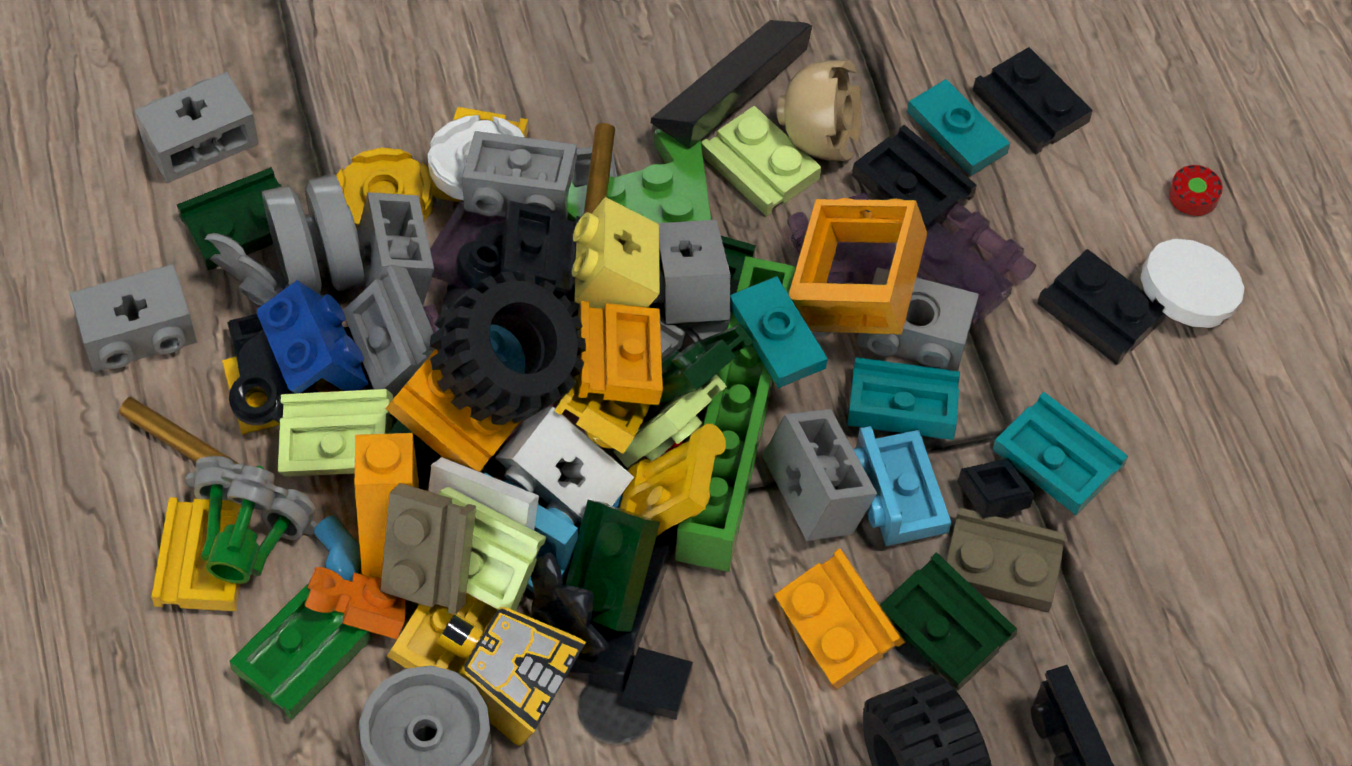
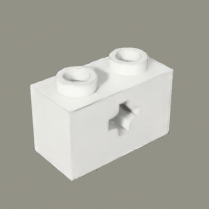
M546 407L524 420L496 456V459L508 469L504 474L508 481L531 493L534 491L549 504L546 509L552 507L562 511L572 520L575 527H581L587 500L605 502L613 506L634 476L590 440L587 435L564 415L555 412L556 408ZM558 462H565L562 472L567 476V479L564 482L558 481L561 476L560 470L555 467Z

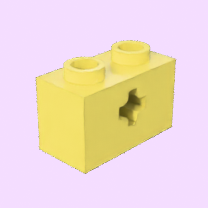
M605 197L592 214L586 212L580 218L573 233V241L576 242V259L572 267V276L575 277V302L580 304L581 301H589V307L603 309L605 303L649 307L660 294L659 224Z

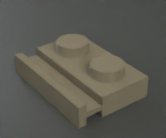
M399 483L389 494L380 591L428 607H433L435 604L448 607V613L457 614L466 601L476 506L472 504H467L465 507L452 503V498Z
M959 507L946 562L984 597L1049 613L1053 603L1066 533L997 516L983 519L979 512Z

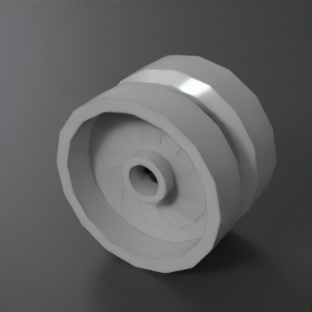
M334 173L308 180L305 196L309 214L304 215L297 193L288 185L262 191L267 222L280 270L287 282L286 288L298 280L320 294L322 286L318 263L320 262L323 263L330 284L337 291L364 285L365 278L356 225L350 207L346 203L340 183Z
M435 666L406 668L383 680L367 698L359 720L360 741L365 766H492L493 758L488 707L476 686L457 672Z

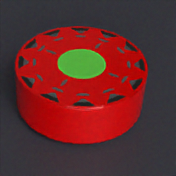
M1189 165L1175 173L1169 189V197L1172 204L1181 212L1192 216H1202L1216 208L1223 186L1218 175L1211 169L1200 165Z

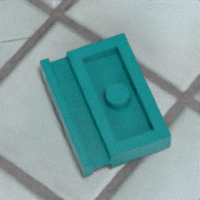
M855 357L847 425L863 428L871 426L872 429L899 433L919 430L921 436L954 440L957 427L960 371Z
M1043 392L1034 405L1029 406L995 439L992 449L1003 459H1009L1018 471L1076 516L1110 482L1111 477L1117 471L1120 472L1128 459L1127 454L1046 392Z

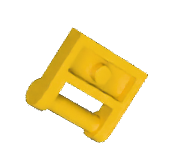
M705 424L693 431L690 440L652 461L650 459H643L632 465L628 472L634 478L623 491L620 508L659 521L657 536L689 517L700 514L706 509L710 499L709 487L715 457L722 454L726 449V440L722 431L713 424Z

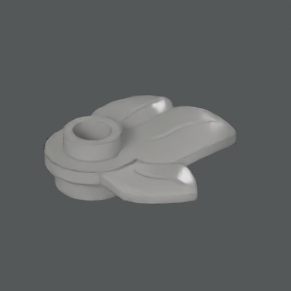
M211 233L205 237V240L213 243L220 252V254L213 255L210 260L242 283L238 289L252 302L261 307L284 290L283 288L287 284L285 279L275 271L260 265L247 256L238 242L218 233Z

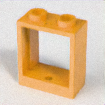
M850 198L815 200L788 294L812 332L902 335L927 237V231L916 200H854ZM838 242L897 243L887 284L827 283Z

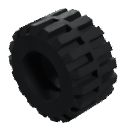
M513 271L501 272L494 278L490 275L478 282L447 306L448 309L439 315L435 323L439 330L433 333L430 339V347L437 349L438 353L431 357L430 361L432 370H441L443 378L437 381L442 392L450 389L455 395V398L451 401L459 410L466 406L472 408L470 417L478 421H482L491 415L492 424L504 425L511 420L513 423H517L560 400L562 395L568 393L576 384L573 377L580 374L584 366V361L578 358L577 355L586 351L585 338L577 337L576 332L583 326L579 316H570L567 308L572 304L564 295L558 299L553 294L554 285L546 280L537 285L535 284V275L525 272L516 278ZM491 324L507 329L521 344L525 355L524 374L509 369L495 355L489 336Z
M933 673L865 701L863 708V733L872 766H992L985 741L971 711L958 692L942 676Z

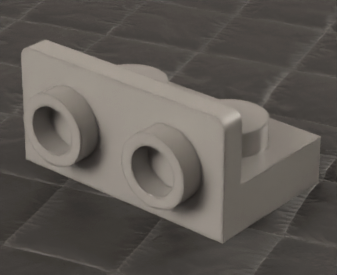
M475 131L462 174L464 209L468 212L480 213L486 216L497 215L505 217L509 202L515 201L561 212V219L567 220V197L577 160V144Z

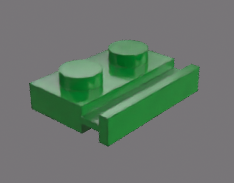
M308 584L229 661L234 673L272 704L275 703L283 709L291 720L371 640L369 631L342 624L344 613L337 611L321 613L307 608L305 602L311 590L308 588Z

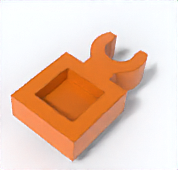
M315 567L308 583V588L311 590L306 599L305 606L321 613L333 611L344 613L342 624L397 640L405 621L406 599L381 592L382 578H371L354 572L351 580L348 581L330 569Z

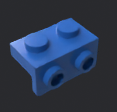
M296 280L258 308V318L290 391L296 394L301 393L321 378L343 391L361 390L369 384L360 365L364 361L362 352L357 344L347 336L342 322L346 320L345 314L333 297L328 294L321 296Z

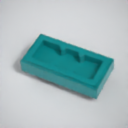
M947 79L908 102L907 113L969 176L974 175L1008 153L1010 142Z
M777 276L730 295V309L752 339L753 348L778 388L826 369L827 356Z

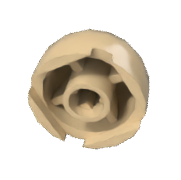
M828 60L804 67L790 81L786 95H781L778 99L777 118L779 124L786 125L789 139L796 148L807 153L812 158L847 161L855 153L847 151L846 147L849 137L859 141L862 119V95L860 86H851L848 73H857L855 65L850 60Z

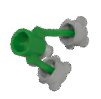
M223 456L202 457L196 461L197 469L195 472L189 473L186 476V484L194 489V495L197 499H210L206 542L200 558L207 561L205 565L206 570L220 580L241 584L248 582L251 574L261 576L267 557L281 537L296 540L303 533L307 535L314 534V529L317 526L312 515L316 510L315 505L306 495L297 490H286L273 485L276 476L266 471L262 466L253 467L235 464L234 461ZM222 500H229L240 504L241 508L235 525H227L224 531L220 532ZM254 509L264 511L262 518L270 529V532L260 546L256 543L257 534L248 528Z

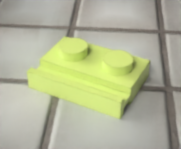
M755 106L719 129L717 136L709 141L704 139L701 142L703 158L766 217L772 213V208L779 203L784 205L820 179L821 166L807 153L796 148L789 137Z
M715 374L698 390L673 398L656 412L657 414L639 427L624 454L616 449L613 452L627 468L643 456H646L651 461L660 457L674 443L679 444L702 424L696 415L712 401L714 396L723 391L727 386Z
M387 389L281 394L283 418H280L278 472L285 477L355 474V435L389 434L391 432L392 418L385 408L393 400V394Z
M450 487L440 490L438 494L452 498L453 504L463 507L467 504L476 506L466 593L496 609L507 607L514 611L517 610L537 562L536 556L540 546L544 545L547 537Z

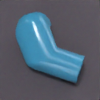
M336 516L326 517L314 529L316 537L329 551L325 562L326 568L338 573L344 580L350 581L353 573L359 574L361 570L360 545Z

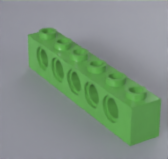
M746 256L737 292L777 276L789 294L796 266ZM731 313L728 329L740 325L733 313ZM752 344L747 348L733 352L736 357L717 373L727 387L712 398L708 405L704 425L713 424L722 431L726 440V449L722 454L715 457L709 487L710 499L706 509L697 516L689 517L678 525L675 561L726 572L730 571L774 383Z

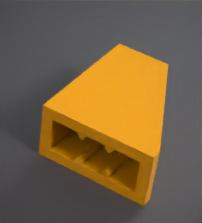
M413 433L355 435L354 486L362 575L371 578H382L390 492L399 483L419 488Z

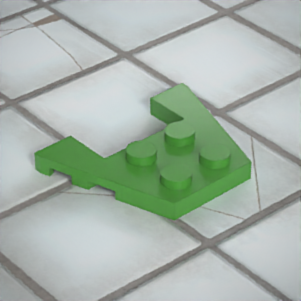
M654 130V146L666 164H653L644 170L617 177H609L608 199L656 223L711 220L701 139L689 149L662 130ZM571 181L567 197V219L574 222L576 216L582 217L584 215L587 185L575 187Z

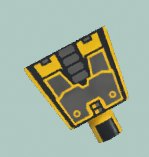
M499 607L484 630L454 613L436 643L465 660L458 674L474 684L488 707L489 722L514 744L521 747L534 733L586 642L574 635L512 609Z

